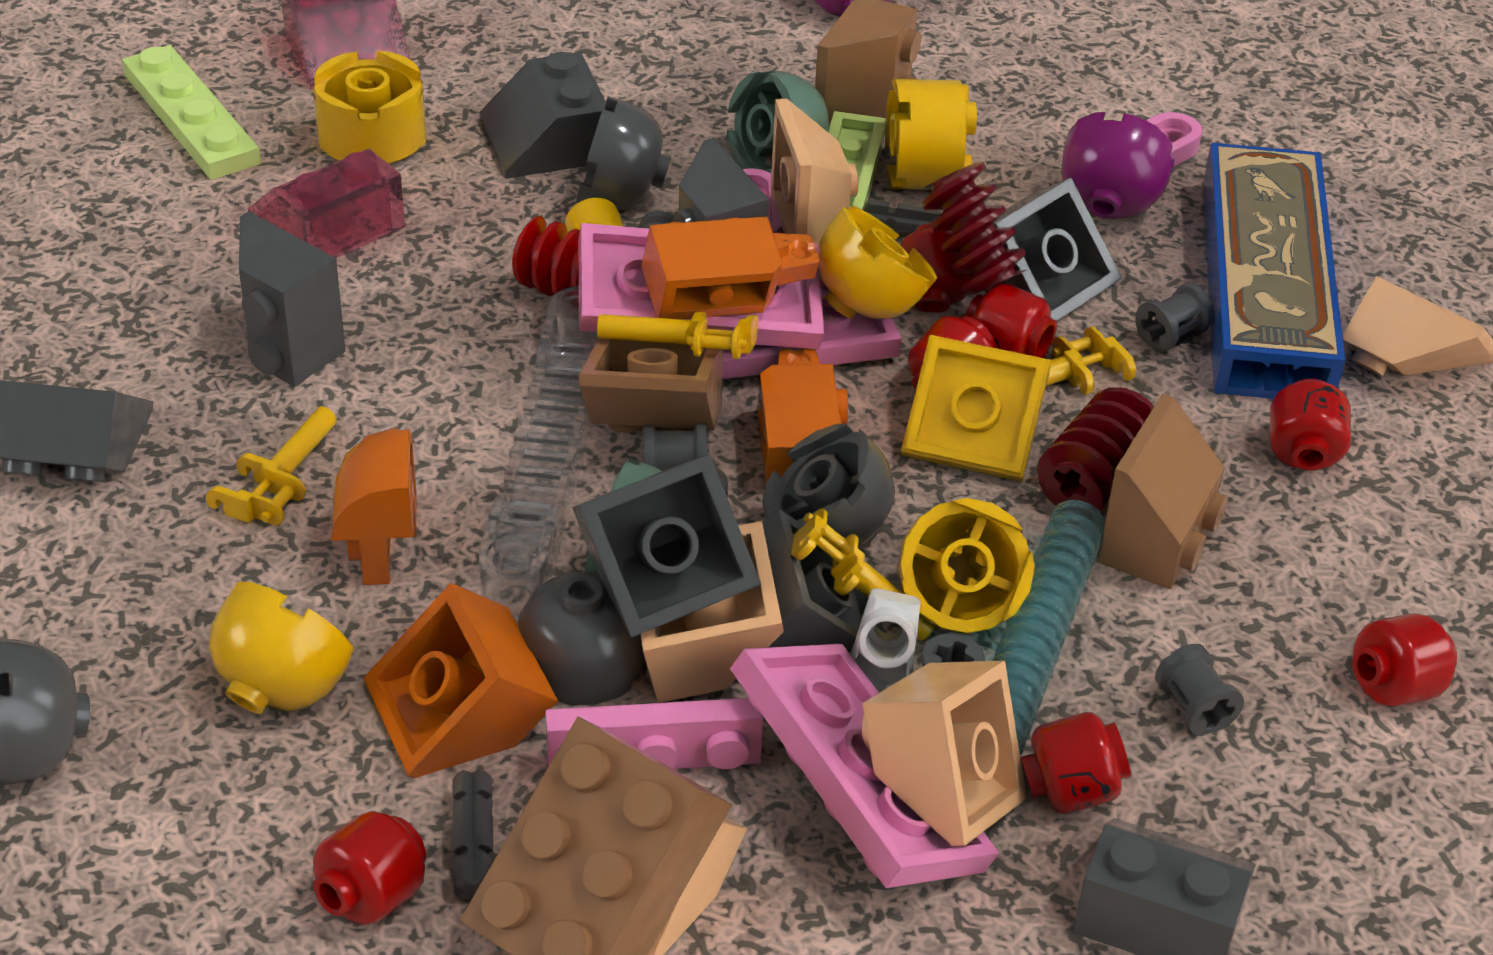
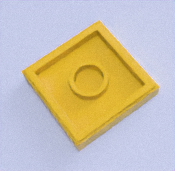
M930 335L901 448L902 456L1023 482L1050 373L1051 360Z

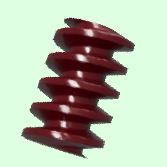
M984 162L964 167L927 185L924 189L932 188L933 191L921 202L924 211L943 210L941 215L931 224L934 232H953L941 245L943 253L962 252L963 254L951 267L953 274H972L973 276L960 289L963 296L978 294L1027 271H1015L1014 266L1026 255L1024 249H1005L1004 244L1016 233L1014 227L995 228L994 223L1006 212L1004 205L985 206L984 201L996 190L993 183L976 185L974 182L986 169Z
M1109 387L1097 392L1039 458L1037 474L1039 484L1046 497L1055 506L1074 515L1087 517L1097 514L1104 506V502L1110 499L1116 467L1148 418L1154 405L1138 392L1126 388Z

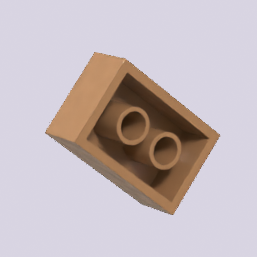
M577 716L459 921L511 955H647L730 811L732 804L614 733Z

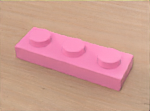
M749 698L546 710L548 767L577 716L614 733L672 769L697 767L733 769L746 764H761L763 715L752 706Z

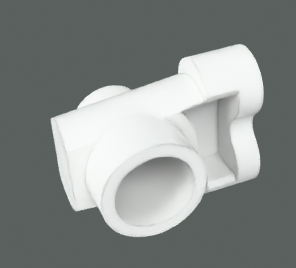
M877 588L872 589L850 655L880 693L918 670L913 666L921 601L915 596ZM889 621L897 623L901 628L895 633H884L876 624Z

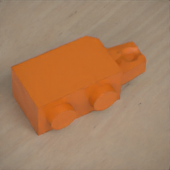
M768 216L650 225L641 267L656 318L691 319L694 313L698 311L706 312L707 317L763 313L772 303L777 285L815 278L820 261L811 235L773 233Z
M804 348L800 351L781 349L779 350L778 365H771L760 373L761 409L758 410V424L765 488L774 470L782 478L786 470L794 463L787 453L797 443L817 430L835 424L848 423L847 390L836 389L833 364H821L815 349Z

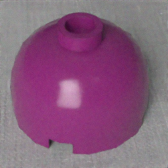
M1095 112L1078 119L1069 130L1064 145L1061 168L1063 181L1072 178L1087 210L1098 217L1110 219L1131 218L1147 211L1163 195L1170 180L1174 165V159L1172 160L1170 155L1173 147L1170 139L1156 125L1138 116L1124 113L1122 121L1104 120L1106 112Z

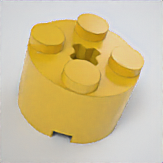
M376 50V59L359 60L358 51L335 56L324 62L316 70L313 96L318 144L331 157L345 163L355 164L364 172L375 173L387 169L392 162L410 156L426 143L423 83L421 72L412 60L397 53Z
M893 79L892 85L894 90H889L885 121V149H890L891 156H896V165H886L889 188L933 190L932 188L924 189V187L946 175L972 165L971 154H965L966 135H975L976 102H969L968 85L962 84L960 80Z

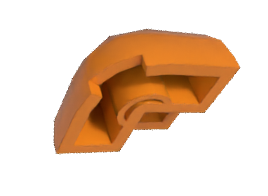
M397 427L366 436L346 453L336 476L333 493L332 541L347 540L349 561L361 560L363 585L390 584L391 538L417 537V490L412 432L410 433V429L398 430Z

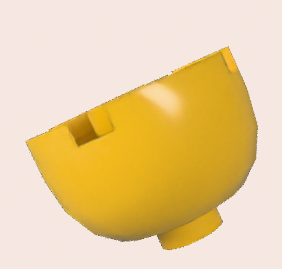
M844 206L826 228L818 244L817 253L820 261L818 272L821 280L829 289L825 299L834 309L848 318H853L857 312L871 319H892L904 314L923 297L935 282L937 276L933 268L915 248L908 254L895 241L899 237L898 233L873 215L855 206H850L848 210Z
M963 498L936 505L914 521L901 541L897 572L902 593L917 597L921 601L919 616L938 629L968 634L994 628L1017 613L1031 590L1035 563L1032 551L1028 549L1027 540L1021 533L1023 529L1015 517L991 502Z
M239 581L220 606L210 628L208 649L215 669L230 683L225 691L226 696L237 705L256 714H262L266 706L283 711L304 709L326 696L346 671L348 663L352 658L351 655L354 652L353 645L341 631L310 608L307 609L302 617L282 607L288 596L253 582Z

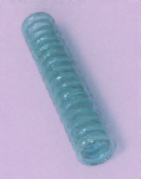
M1080 500L1061 502L1052 510L1044 534L1040 539L1039 547L1034 555L1035 568L1031 590L1017 613L1008 619L1006 629L1002 633L1000 644L997 646L994 658L992 659V661L1005 660L1020 755L1024 752L1033 723L1041 707L1044 693L1047 691L1055 664L1059 659L1066 635L1069 632L1071 622L1074 619L1076 609L1080 603L1082 593L1102 543L1106 522L1105 517L1097 508Z

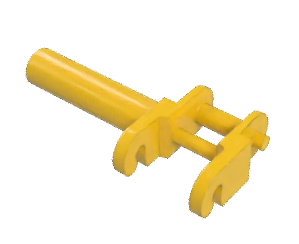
M699 311L694 313L691 320L599 314L597 321L598 339L690 345V350H693L695 357H700L704 348L731 350L733 359L738 360L742 353L751 354L758 334V315H747L746 319H740L734 331L707 329V313Z
M1089 326L1084 329L1083 338L1070 342L1063 336L1054 338L1052 355L1056 358L1051 359V368L1046 386L1068 380L1074 387L1080 386L1081 393L1087 395L1093 392L1094 380L1086 365L1099 361L1104 368L1111 367L1117 374L1122 372V377L1125 381L1135 378L1136 365L1133 357L1113 336L1105 338L1094 326ZM1087 349L1091 353V355L1082 357L1079 352Z
M318 407L271 460L252 453L242 454L236 461L237 471L242 476H247L253 470L254 480L260 484L252 493L243 489L236 492L222 486H213L206 494V501L209 507L217 509L223 503L225 515L247 523L256 518L279 526L285 519L282 508L290 499L301 501L306 496L305 485L292 473L337 423L335 414L326 407ZM265 491L276 494L272 500L262 496Z
M824 508L817 510L813 515L809 512L804 516L805 525L793 535L791 555L797 560H802L813 551L816 545L832 558L831 575L835 578L834 590L844 596L854 587L867 598H869L871 590L877 588L902 593L901 590L864 561L865 554L858 549L859 538L855 534L844 538L827 524L828 513ZM920 616L917 639L922 641L932 633L935 626Z

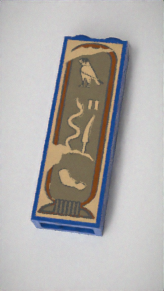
M1211 142L1203 180L1208 294L1215 312L1214 323L1210 325L1214 393L1274 399L1276 394L1283 388L1304 379L1321 380L1338 388L1346 360L1321 152Z

